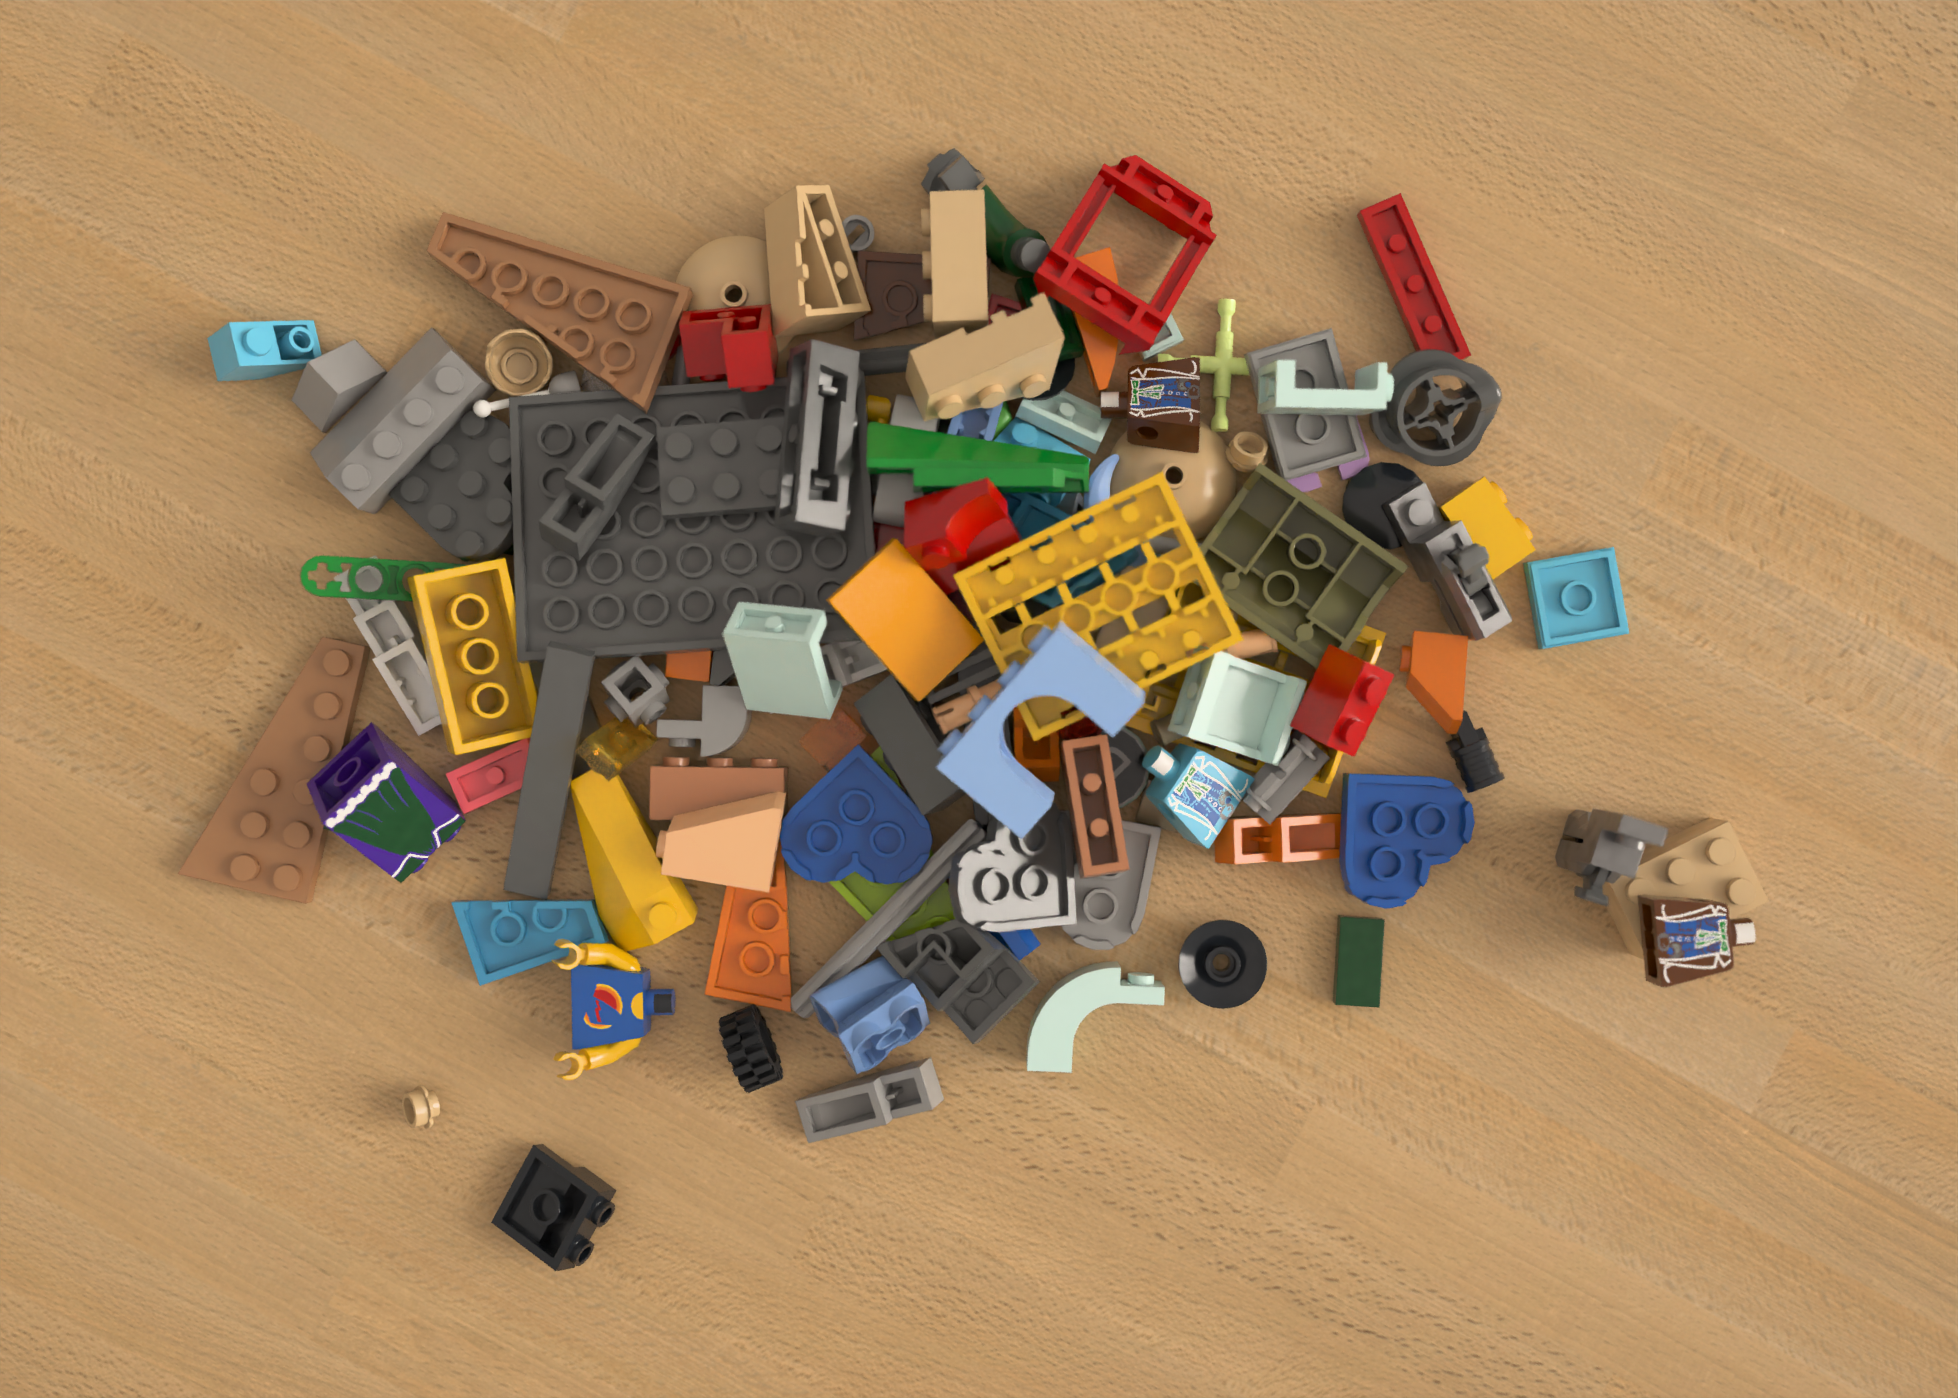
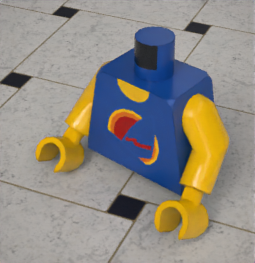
M563 938L558 939L554 943L559 948H569L567 958L564 960L553 959L552 962L562 969H571L572 1050L580 1049L578 1055L562 1051L554 1056V1061H562L567 1058L571 1061L570 1070L565 1074H558V1078L574 1080L579 1077L583 1069L587 1071L617 1061L638 1047L641 1037H644L651 1030V1015H674L676 1005L675 990L651 989L650 969L640 967L636 957L611 943H581L577 946Z

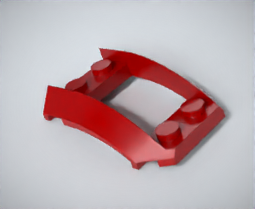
M1137 155L1122 158L1118 165L1111 167L1104 163L1034 275L1033 279L1038 294L1044 293L1047 299L1051 296L1124 342L1125 345L1119 355L1149 351L1189 280L1217 236L1211 232L1210 221L1213 218L1210 202ZM1112 193L1117 194L1132 206L1137 207L1164 224L1168 229L1187 239L1148 304L1074 258V255Z

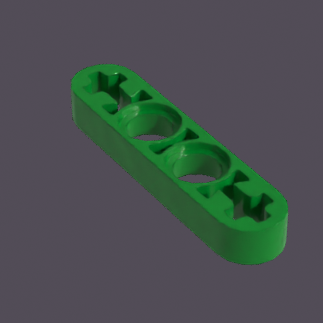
M315 556L306 561L301 567L299 577L304 590L318 597L413 602L411 594L405 590L402 583L403 575L406 571L419 569L427 574L435 572L434 569L447 570L467 565ZM322 563L326 564L327 572L343 573L341 564H350L347 575L350 591H340L342 585L340 581L327 582L325 589H317L316 581L308 580V572L317 570L318 564ZM364 566L376 568L382 576L381 586L374 592L363 591L356 584V573Z

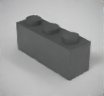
M890 674L854 703L861 715L860 720L863 727L875 737L883 750L885 763L892 771L897 773L906 788V795L914 802L923 816L945 810L966 794L965 791L936 768L943 755L938 748L951 731H948L945 735L942 734L939 729L940 725H937L931 708L935 706L934 704L930 705L927 696L920 702L914 700L897 679Z

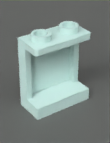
M1276 360L1258 369L1257 414L1366 415L1386 409V402H1390L1393 396L1394 381L1392 374H1387V362H1377L1356 370L1355 390L1295 388L1296 360Z
M738 602L723 632V637L746 710L822 719L831 718L843 688L841 681L828 679L819 646V641L828 624L824 610Z
M1199 645L1198 647L1194 648L1193 653L1203 648L1208 649V647ZM1220 651L1188 667L1168 731L1278 766L1290 746V733L1292 730L1290 724L1304 697L1307 682L1306 680L1282 674Z

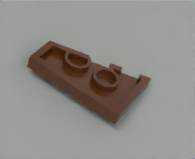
M858 251L857 269L871 311L854 321V341L923 323V295L932 294V279H923L922 254ZM986 258V264H987V296H988V298H989V281H990V264H991V259H990V258Z

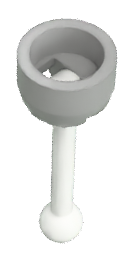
M573 370L554 376L548 390L522 396L581 392L576 372ZM509 398L494 402L478 400L473 406V411L478 417H487L491 411L509 408Z

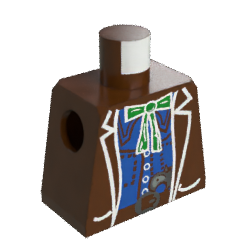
M1200 357L1130 367L1128 369V392H1101V419H1127V441L1133 445L1199 453Z
M1638 895L1646 981L1657 986L1670 987L1731 970L1734 966L1732 947L1753 945L1755 942V928L1752 920L1748 917L1730 919L1729 908L1725 903L1708 899Z

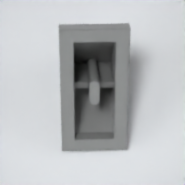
M352 340L307 362L292 401L325 433L388 372L358 341Z

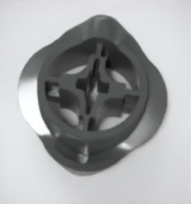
M1418 350L1403 357L1390 371L1389 374H1392L1394 381L1392 399L1390 402H1386V409L1370 413L1369 424L1375 436L1393 451L1404 453L1426 465H1453L1467 458L1477 448L1485 430L1497 412L1502 400V392L1495 379L1483 368L1462 361L1442 350ZM1439 375L1455 376L1460 381L1462 388L1455 391L1451 388L1441 390L1440 386L1434 383L1432 377ZM1416 388L1414 400L1405 406L1408 397ZM1436 401H1439L1440 404H1437V405L1435 406V412H1436V413H1435L1434 415H1432V416L1429 415V413H1431V412L1434 411V404H1433V403H1435ZM1463 411L1458 423L1453 427L1456 416ZM1414 426L1417 429L1429 427V430L1435 433L1436 439L1416 440L1410 438L1406 430Z

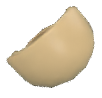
M507 329L496 335L487 345L485 371L487 377L498 391L511 397L538 392L548 384L553 371V357L550 349L540 336L526 329Z

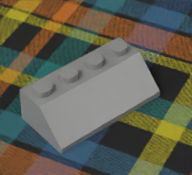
M431 327L321 440L310 454L325 478L357 509L376 514L391 499L388 494L467 412L473 411L475 402L487 400L497 389Z

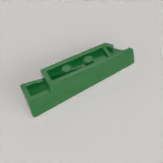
M871 422L867 426V474L913 475V493H936L984 478H989L1000 493H1089V460L1083 455Z

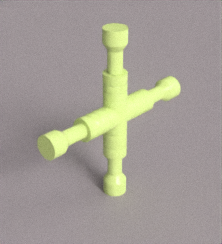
M1233 299L1218 300V313L1221 317L1220 331L1216 332L1215 356H1190V358L1200 357V373L1214 374L1212 398L1216 399L1215 415L1211 419V431L1216 432L1228 431L1229 420L1226 416V403L1230 399L1231 375L1250 376L1245 358L1233 357L1232 353L1234 333L1231 332V318L1235 313L1236 301ZM1158 353L1157 362L1185 358H1175L1170 354Z

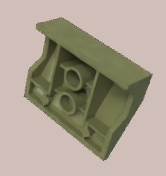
M1261 463L1252 472L1199 547L1227 606L1316 669L1329 644L1346 652L1349 650L1382 598L1409 567ZM1198 580L1193 581V583L1199 586Z

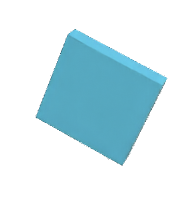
M1614 547L1523 563L1538 649L1630 634Z

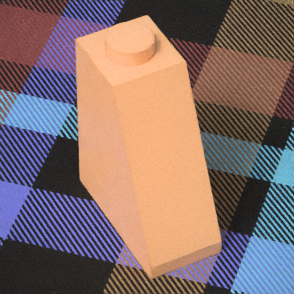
M773 792L674 816L668 831L660 830L657 841L656 857L663 858L661 874L769 892L774 874L786 793Z

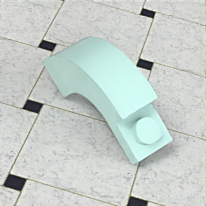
M1118 961L1095 963L1068 974L1046 993L1033 1015L1027 1039V1071L1072 1073L1074 1036L1079 1024L1090 1012L1101 1006L1113 1003L1164 1005V985L1161 981H1154V974L1131 972L1128 973V979H1121V967Z

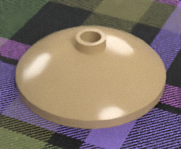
M727 236L713 240L696 250L684 263L675 283L690 287L693 297L687 311L771 304L766 241L750 236ZM740 289L742 291V297L738 302H729L727 300V294L730 290ZM796 335L776 337L778 354L782 353L790 345Z
M1200 421L1199 453L1133 445L1127 441L1126 431L1116 442L1109 455H1119V461L1114 468L1110 482V497L1160 472H1163L1165 477L1168 469H1177L1181 474V481L1178 484H1171L1168 481L1167 483L1195 540H1198L1211 532L1233 501L1236 490V469L1226 458L1225 450L1228 447L1216 431H1212L1211 427ZM1134 494L1131 495L1132 498L1118 505L1113 504L1115 510L1136 501ZM1172 529L1157 535L1176 539Z

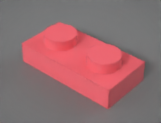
M530 738L522 739L446 773L463 814L470 813L521 790Z

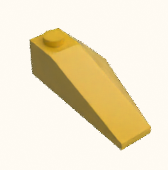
M610 759L572 779L570 788L598 915L616 945L626 952L655 945L693 924L698 912L697 905L680 877L661 874L663 858L656 857L658 840Z

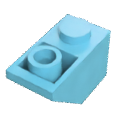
M314 320L229 322L207 338L217 381L260 380L305 369L308 361L322 355Z

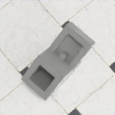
M703 685L702 720L658 719L657 737L669 738V746L695 747L696 739H701V757L721 754L735 747L744 738L751 723L752 710H746L739 686Z

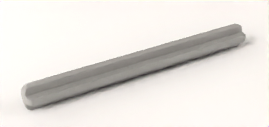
M968 820L923 865L920 871L912 876L791 998V1008L802 1018H809L815 1012L809 996L822 987L858 969L877 950V947L885 942L950 876L953 856L959 851H965L972 844L986 840V830L975 820Z

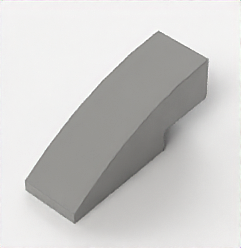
M930 1057L863 1076L799 1098L795 1102L807 1141L812 1143L887 1125L892 1119L933 1110L944 1100Z

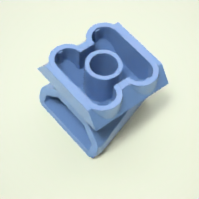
M883 955L822 987L809 996L819 1023L829 1033L840 1039L848 1064L856 1074L877 1066L888 1056L890 1051L897 1046H903L914 1040L930 1024L925 1001L914 983L907 978H902Z

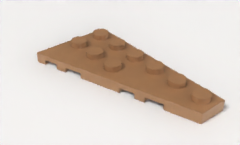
M442 212L426 250L434 261L647 414L680 331L679 323L682 313L688 310L693 293L690 287Z

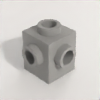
M634 656L629 661H623L616 665L608 673L607 678L601 682L609 696L604 701V704L619 722L627 718L635 728L643 722L648 725L657 720L666 711L667 707L665 705L670 701L665 689L670 684L667 678L654 663L647 667L639 656ZM644 692L641 696H639L637 699L631 702L632 696L635 693Z

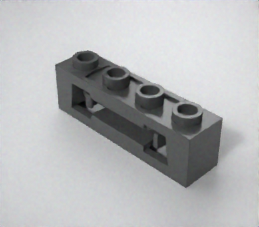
M814 339L790 349L774 527L821 537L845 531V524L850 515V503L847 500L849 479L854 470V460L851 456L852 440L858 424V416L855 412L856 393L862 377L859 368V351ZM802 375H803V376H805V378H804V392H803V400H802V402H800L801 385H802ZM811 471H813V479H812V480H811ZM793 477H796L794 502L791 505Z

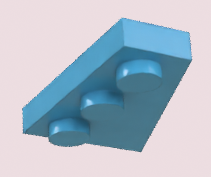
M595 899L456 900L451 902L480 986L551 962L553 959L557 960L568 956L569 948H559L554 945L558 939H567L577 946L581 943H606L609 941L603 922L598 915Z

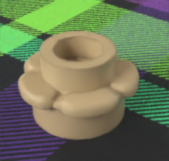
M1240 432L1229 442L1225 455L1235 469L1241 472H1253L1259 463L1264 466L1267 464L1268 456L1266 452L1268 445L1264 438L1256 433Z
M419 1085L417 1088H414V1091L405 1093L402 1097L403 1113L408 1125L411 1128L422 1125L426 1129L432 1127V1118L440 1114V1105L435 1092L427 1091L423 1085Z

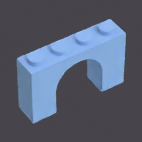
M1061 620L1052 630L1045 625L1035 635L1027 646L1033 651L1022 664L1014 660L997 680L1002 685L1001 689L992 699L986 694L983 695L967 715L973 721L962 733L955 728L938 748L943 755L936 768L1021 839L1052 806L1055 793L1023 767L1010 753L1004 737V721L1009 712L1019 703L1029 698L1055 696L1074 704L1108 734L1114 737L1145 702V692Z

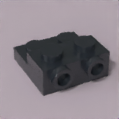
M533 1145L491 1223L553 1270L560 1271L575 1268V1266L582 1265L590 1257L594 1249V1244L590 1241V1238L596 1227L605 1225L612 1217L615 1204L611 1200L617 1190L587 1168L572 1166L545 1145Z

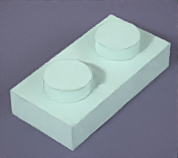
M1062 391L1057 396L1047 400L1034 401L1023 399L1015 416L1096 454L1112 420L1101 419L1100 407L1066 391Z

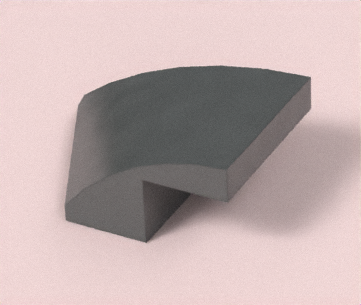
M956 919L933 928L917 931L914 934L893 941L883 942L877 947L878 951L902 978H909L937 1011H945L972 1044L979 1043L1040 983L1032 972L988 931L974 929Z

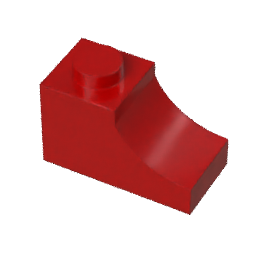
M989 478L905 501L904 548L925 571L941 569L948 564L966 560V552L975 537L989 525L1008 517L1007 501Z

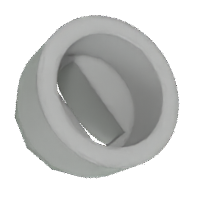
M851 215L842 222L846 237L859 224L865 229L852 245L849 244L852 252L864 251L871 245L874 239L872 223L861 215Z

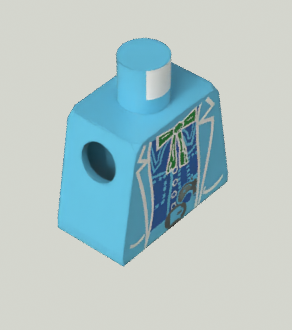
M1181 743L1175 746L1171 754L1159 745L1154 746L1147 752L1142 762V766L1155 776L1146 790L1147 798L1183 838L1207 849L1210 848L1245 795L1246 790L1255 780L1249 774L1216 757Z

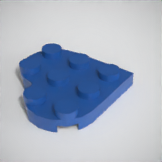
M858 744L790 809L782 822L780 842L782 856L791 870L805 880H814L821 883L840 881L855 871L870 882H879L887 885L904 882L920 871L929 858L933 835L926 816L921 814L918 807L902 788Z
M1343 773L1339 863L1345 890L1363 903L1388 909L1405 905V901L1413 897L1420 886L1424 887L1427 883L1431 865L1449 862L1450 858L1460 851L1463 844H1468L1471 840L1475 821L1470 801L1465 800L1462 792L1454 786V783L1437 777Z

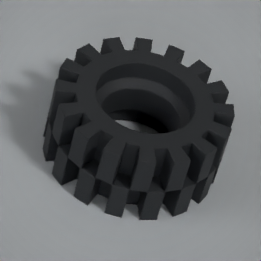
M750 1005L720 1018L718 1022L720 1026L719 1032L723 1038V1047L728 1053L726 1055L729 1063L731 1062L733 1066L732 1071L735 1077L738 1076V1082L746 1093L753 1092L783 1079V1069L780 1065V1056L776 1052V1044L771 1038L772 1034L766 1026V1020L761 1016V1012L758 1007L756 1008V1005Z

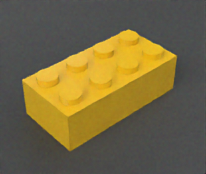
M505 558L407 577L448 752L459 755L531 738L537 695L529 663H519L517 661L515 599Z

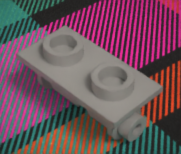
M1295 730L1290 736V746L1278 766L1265 763L1253 776L1255 780L1246 790L1242 800L1271 825L1329 761L1330 757L1319 749L1306 735Z

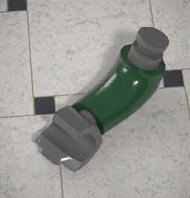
M953 148L945 154H938L927 164L929 170L921 185L930 196L929 191L978 190L976 187L985 178L958 150ZM986 184L980 189L984 190L986 257L990 258L991 262L1001 272L1020 278L1033 277L1050 252L1049 245L1038 231L1029 229L1019 222Z

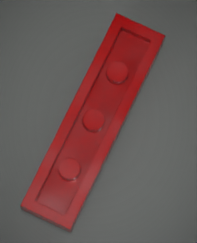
M1401 193L1360 210L1357 214L1358 220L1415 350L1437 349L1448 352L1460 360L1467 359L1471 356V353Z

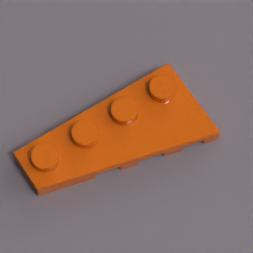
M780 837L769 892L726 885L704 995L791 1012L793 1009L790 1003L792 998L787 869L786 860L781 852Z

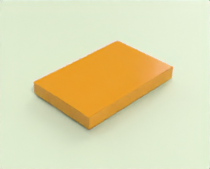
M892 538L826 599L837 614L914 700L918 702L984 641L983 637L896 538Z

